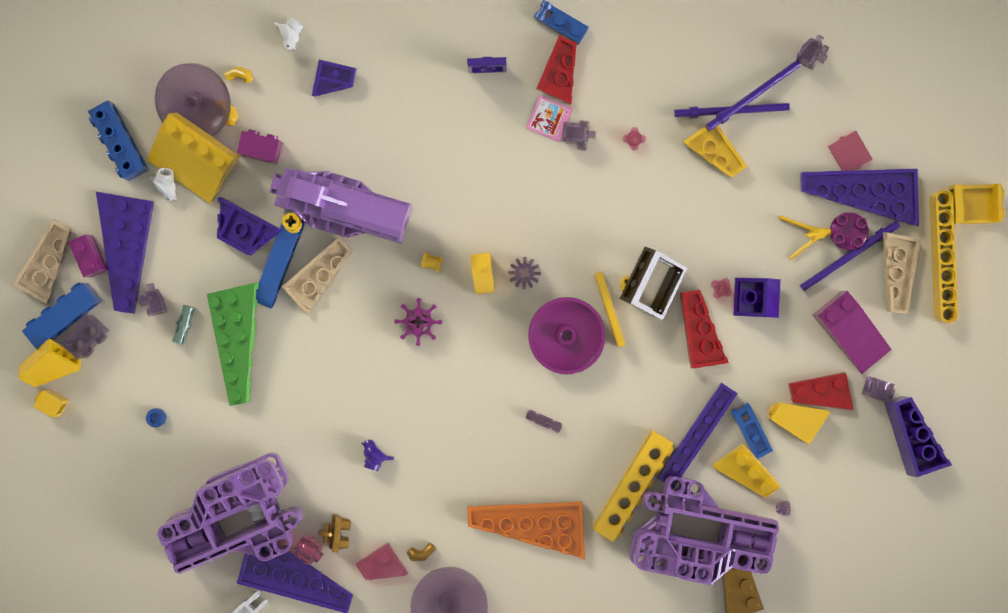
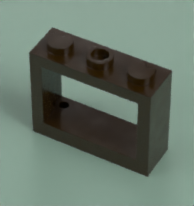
M644 246L620 299L663 320L688 268L657 250ZM660 261L669 266V269L651 307H648L638 301L657 262Z

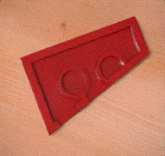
M560 35L558 36L536 87V90L569 105L572 104L573 73L577 43Z
M846 372L788 383L791 401L794 403L854 410Z

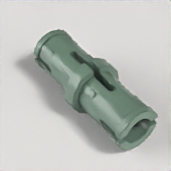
M183 305L179 321L176 322L177 327L172 339L173 342L184 345L188 330L192 326L191 320L196 308Z

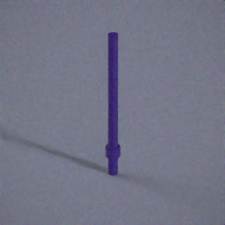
M797 60L726 111L722 110L719 112L716 118L705 125V128L711 131L719 124L727 122L730 116L798 69L800 63Z
M790 104L746 105L735 114L789 111ZM694 106L689 107V109L674 110V117L698 118V116L717 115L722 110L726 111L731 106L710 108Z
M894 221L884 229H879L875 232L874 236L866 240L863 246L851 250L802 283L800 288L806 291L878 241L882 242L883 232L892 233L900 227L899 223Z

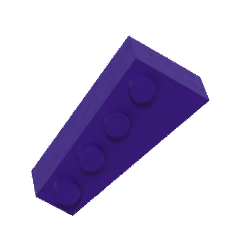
M900 396L884 402L907 475L920 477L952 465L950 460L944 455L941 445L935 440L932 430L926 425L924 417L912 397Z

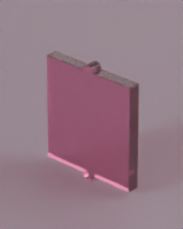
M857 131L845 137L841 136L840 140L828 146L841 171L860 169L862 165L872 160Z

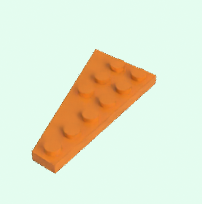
M582 501L467 506L468 527L489 533L492 532L503 537L513 538L585 560Z

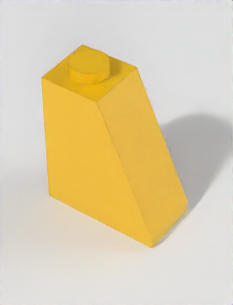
M471 254L475 294L494 293L491 254Z
M48 339L19 365L18 379L33 387L48 383L81 369V356Z
M777 402L776 404L773 403L768 409L767 413L769 415L767 418L810 445L830 412L820 408Z

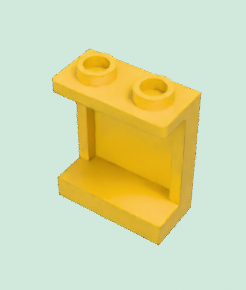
M1001 183L948 186V191L953 195L954 224L1003 222L1005 216V209L1002 207L1004 189Z

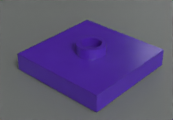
M506 57L467 58L469 73L507 71Z

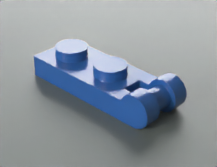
M543 0L540 4V10L536 11L533 17L579 45L589 27L554 7L548 1ZM547 11L552 13L550 19L545 17Z
M746 403L742 408L732 410L731 414L752 454L759 459L773 452L750 404ZM747 414L749 419L743 422L741 416Z

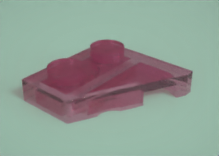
M388 542L355 564L365 580L400 577L408 574Z

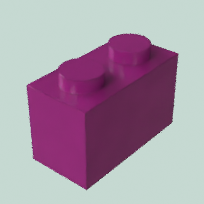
M249 129L248 132L242 131L237 154L278 164L283 142L278 140V136L267 134L266 137L261 136L259 131Z
M84 234L68 242L83 277L92 278L108 271L93 235Z

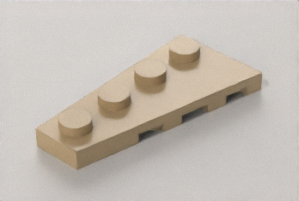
M53 219L12 285L43 303L49 304L71 229Z
M883 232L887 312L908 315L921 239Z
M339 236L286 282L282 288L308 315L348 258L352 249Z

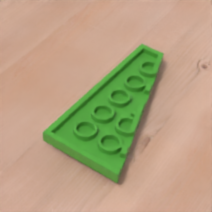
M259 282L207 294L229 406L250 402V367L253 366L251 352L254 349L256 327L254 314L258 301L256 299V289L259 288Z

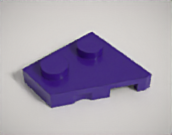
M319 59L312 96L316 97L354 87L357 68Z

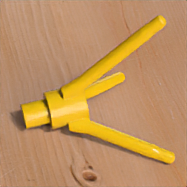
M779 216L780 220L809 230L805 237H810V241L789 257L790 260L798 256L806 248L818 241V239H824L825 236L831 235L830 228H816L787 217Z

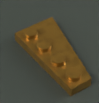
M731 568L723 575L726 613H754L764 609L750 571Z

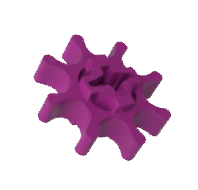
M421 298L416 299L417 307L414 310H409L405 304H402L401 308L406 311V318L394 320L395 324L403 323L406 326V332L400 338L405 339L408 334H414L417 339L416 346L421 345L420 337L423 334H428L432 340H435L436 336L431 333V326L443 323L442 320L435 321L431 318V312L437 306L433 304L429 310H424L421 307ZM419 316L420 320L427 321V323L420 324V327H417V324L410 323V321L417 320Z

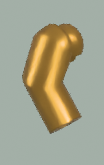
M430 542L423 550L410 548L407 551V555L413 562L425 561L436 550V547Z

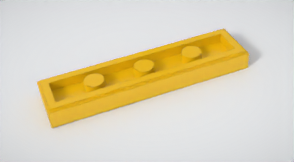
M595 273L594 277L616 346H624L625 341L603 273Z

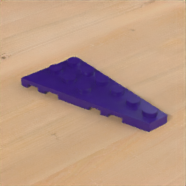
M918 169L800 173L801 192L916 227L919 226Z
M96 192L114 311L135 314L154 202Z
M262 547L265 553H270L269 548ZM291 551L268 561H261L256 556L245 553L236 583L343 613L349 612L353 593L307 562L302 561L300 557Z

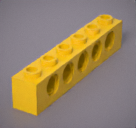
M651 429L592 526L594 531L612 542L616 538H620L624 531L623 525L625 522L628 523L633 517L634 513L632 511L634 507L641 504L642 494L645 489H650L654 482L653 476L661 471L664 465L662 461L665 456L669 457L674 449L672 441ZM652 449L659 450V455L656 458L649 456ZM647 465L649 466L648 473L640 474V467ZM632 482L639 483V488L635 491L629 489ZM623 498L629 499V504L626 507L619 505L620 500ZM612 515H618L619 521L611 523L609 518Z

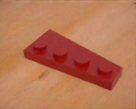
M701 290L680 292L690 368L729 363L723 352L721 341L715 332L714 323L710 319Z

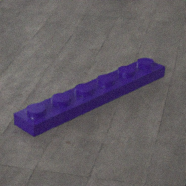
M723 383L719 384L658 474L657 478L665 483V480L670 476H683L738 393ZM674 480L671 483L672 489H674V487L678 483L677 480Z

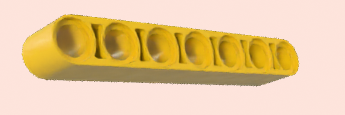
M941 190L931 194L929 199L934 316L940 323H953L958 318L954 206L951 192ZM939 195H942L944 197L943 204L939 203L938 201ZM940 214H943L945 217L944 223L939 221ZM941 233L946 236L944 243L940 240ZM942 252L947 256L945 262L941 260ZM944 271L947 273L946 281L941 277ZM944 291L948 293L947 300H944L942 297ZM945 310L949 312L948 319H945L943 317V312Z

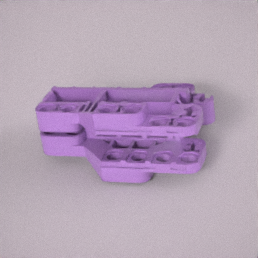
M285 168L283 175L274 174L269 191L279 195L276 197L275 206L293 211L313 228L346 238L367 233L402 244L407 229L406 226L409 223L413 209L410 203L372 192L362 181L329 171L304 172L298 169L295 171Z
M273 452L267 453L247 463L234 466L211 476L206 481V484L196 492L192 507L174 514L159 528L158 538L162 546L165 547V553L170 563L173 564V569L176 573L182 574L233 551L256 556L261 561H268L289 551L294 542L290 530L299 525L303 518V511L295 506L280 510L275 496L280 494L283 487L287 484L289 476L278 454ZM268 457H273V458H275V460H276V466H275V464L273 463V461L271 462L270 460H266V459H267ZM259 503L266 520L225 536L219 520ZM290 515H291L292 517H296V520H295L294 518H291V519H289V520L287 521V519L290 517ZM279 540H286L288 545H282ZM262 547L269 548L270 553H265Z
M670 476L665 480L663 493L649 491L643 495V505L650 510L661 513L658 514L656 519V531L639 528L633 534L629 558L639 569L707 585H712L731 568L766 574L771 570L774 558L773 553L775 552L777 542L776 536L779 531L777 520L719 508L700 482L678 476ZM674 480L679 482V487L676 490L671 489V483ZM693 484H696L698 487L695 494L690 493V487ZM653 495V498L659 500V504L655 502H652L651 504L648 502L649 498H652ZM673 513L721 522L717 543L671 534ZM644 555L643 559L638 562L639 557ZM662 559V563L657 565L658 561Z

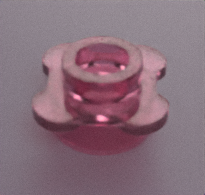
M633 127L628 135L623 136V141L630 146L631 150H637L638 146L646 141V137L638 132V128Z
M723 278L721 281L714 280L711 282V287L714 289V298L719 299L721 296H731L732 290H730L729 279Z

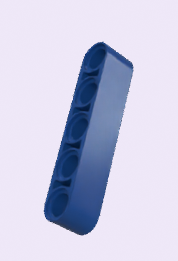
M292 219V222H288V224L290 227H292V225L296 224V222L294 221V219ZM301 220L302 227L297 233H289L281 223L280 228L282 230L276 236L259 281V288L256 289L257 304L270 309L274 306L305 225L303 220Z

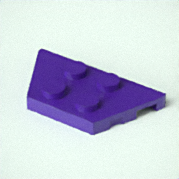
M219 196L220 214L217 215V239L251 256L281 232V228Z

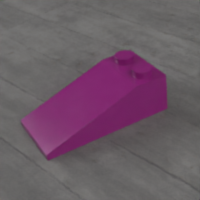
M841 291L812 315L861 374L892 350L862 307L848 291Z

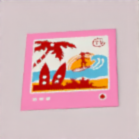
M539 95L526 128L559 142L573 108Z

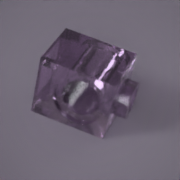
M867 376L861 394L889 403V400L893 398L895 393V384Z

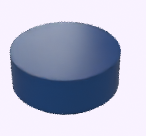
M160 408L151 409L146 415L147 424L154 428L164 425L167 419L165 411Z

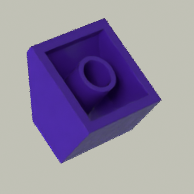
M735 278L733 316L779 318L781 279Z

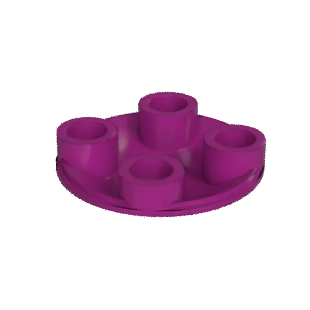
M853 212L838 215L830 226V237L833 243L843 250L857 249L863 246L868 238L867 220Z

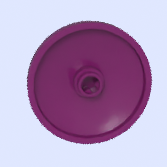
M561 297L545 303L534 314L529 325L528 341L534 357L542 366L555 373L575 374L586 370L597 361L605 345V327L599 313L590 304L577 298Z

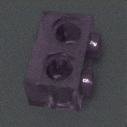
M86 315L60 344L77 359L88 358L94 352L93 348L107 338L106 334L109 332V329L93 315ZM92 326H94L96 329V334L94 336L90 334V328ZM79 340L83 343L82 350H79L77 347Z

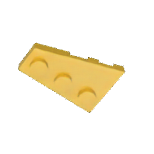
M743 443L713 463V468L764 498L780 488V483Z

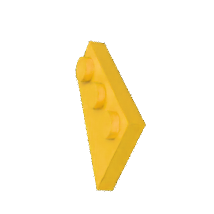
M719 125L711 131L703 127L682 142L730 179L747 167Z

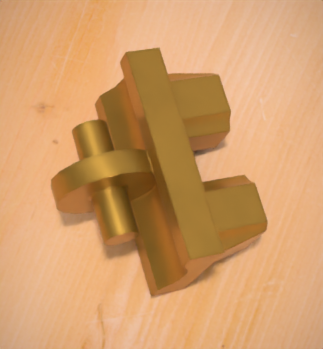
M332 514L331 530L330 523H325L324 529L318 531V535L323 536V543H329V549H332V552L348 548L349 538L341 537L340 530H350L351 521L340 517L338 514Z

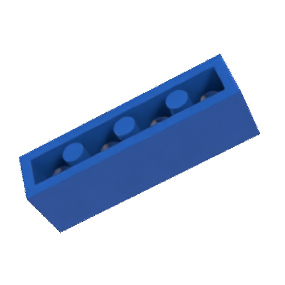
M107 100L88 110L91 116L89 121L94 128H97L99 132L98 138L101 143L106 145L108 157L111 161L115 162L117 166L115 170L118 176L130 181L149 171L115 104Z
M79 282L71 287L70 293L56 299L55 305L42 310L40 317L26 323V328L22 332L35 349H38L48 339H56L102 302L89 283Z

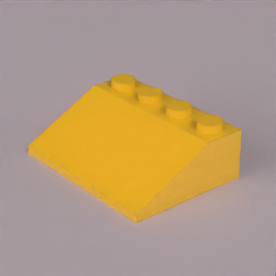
M176 112L169 113L162 123L147 160L159 169H171L174 172V179L211 204L240 156Z

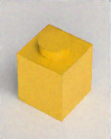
M46 389L36 395L34 400L36 403L33 407L52 418L61 416L69 399L51 389Z

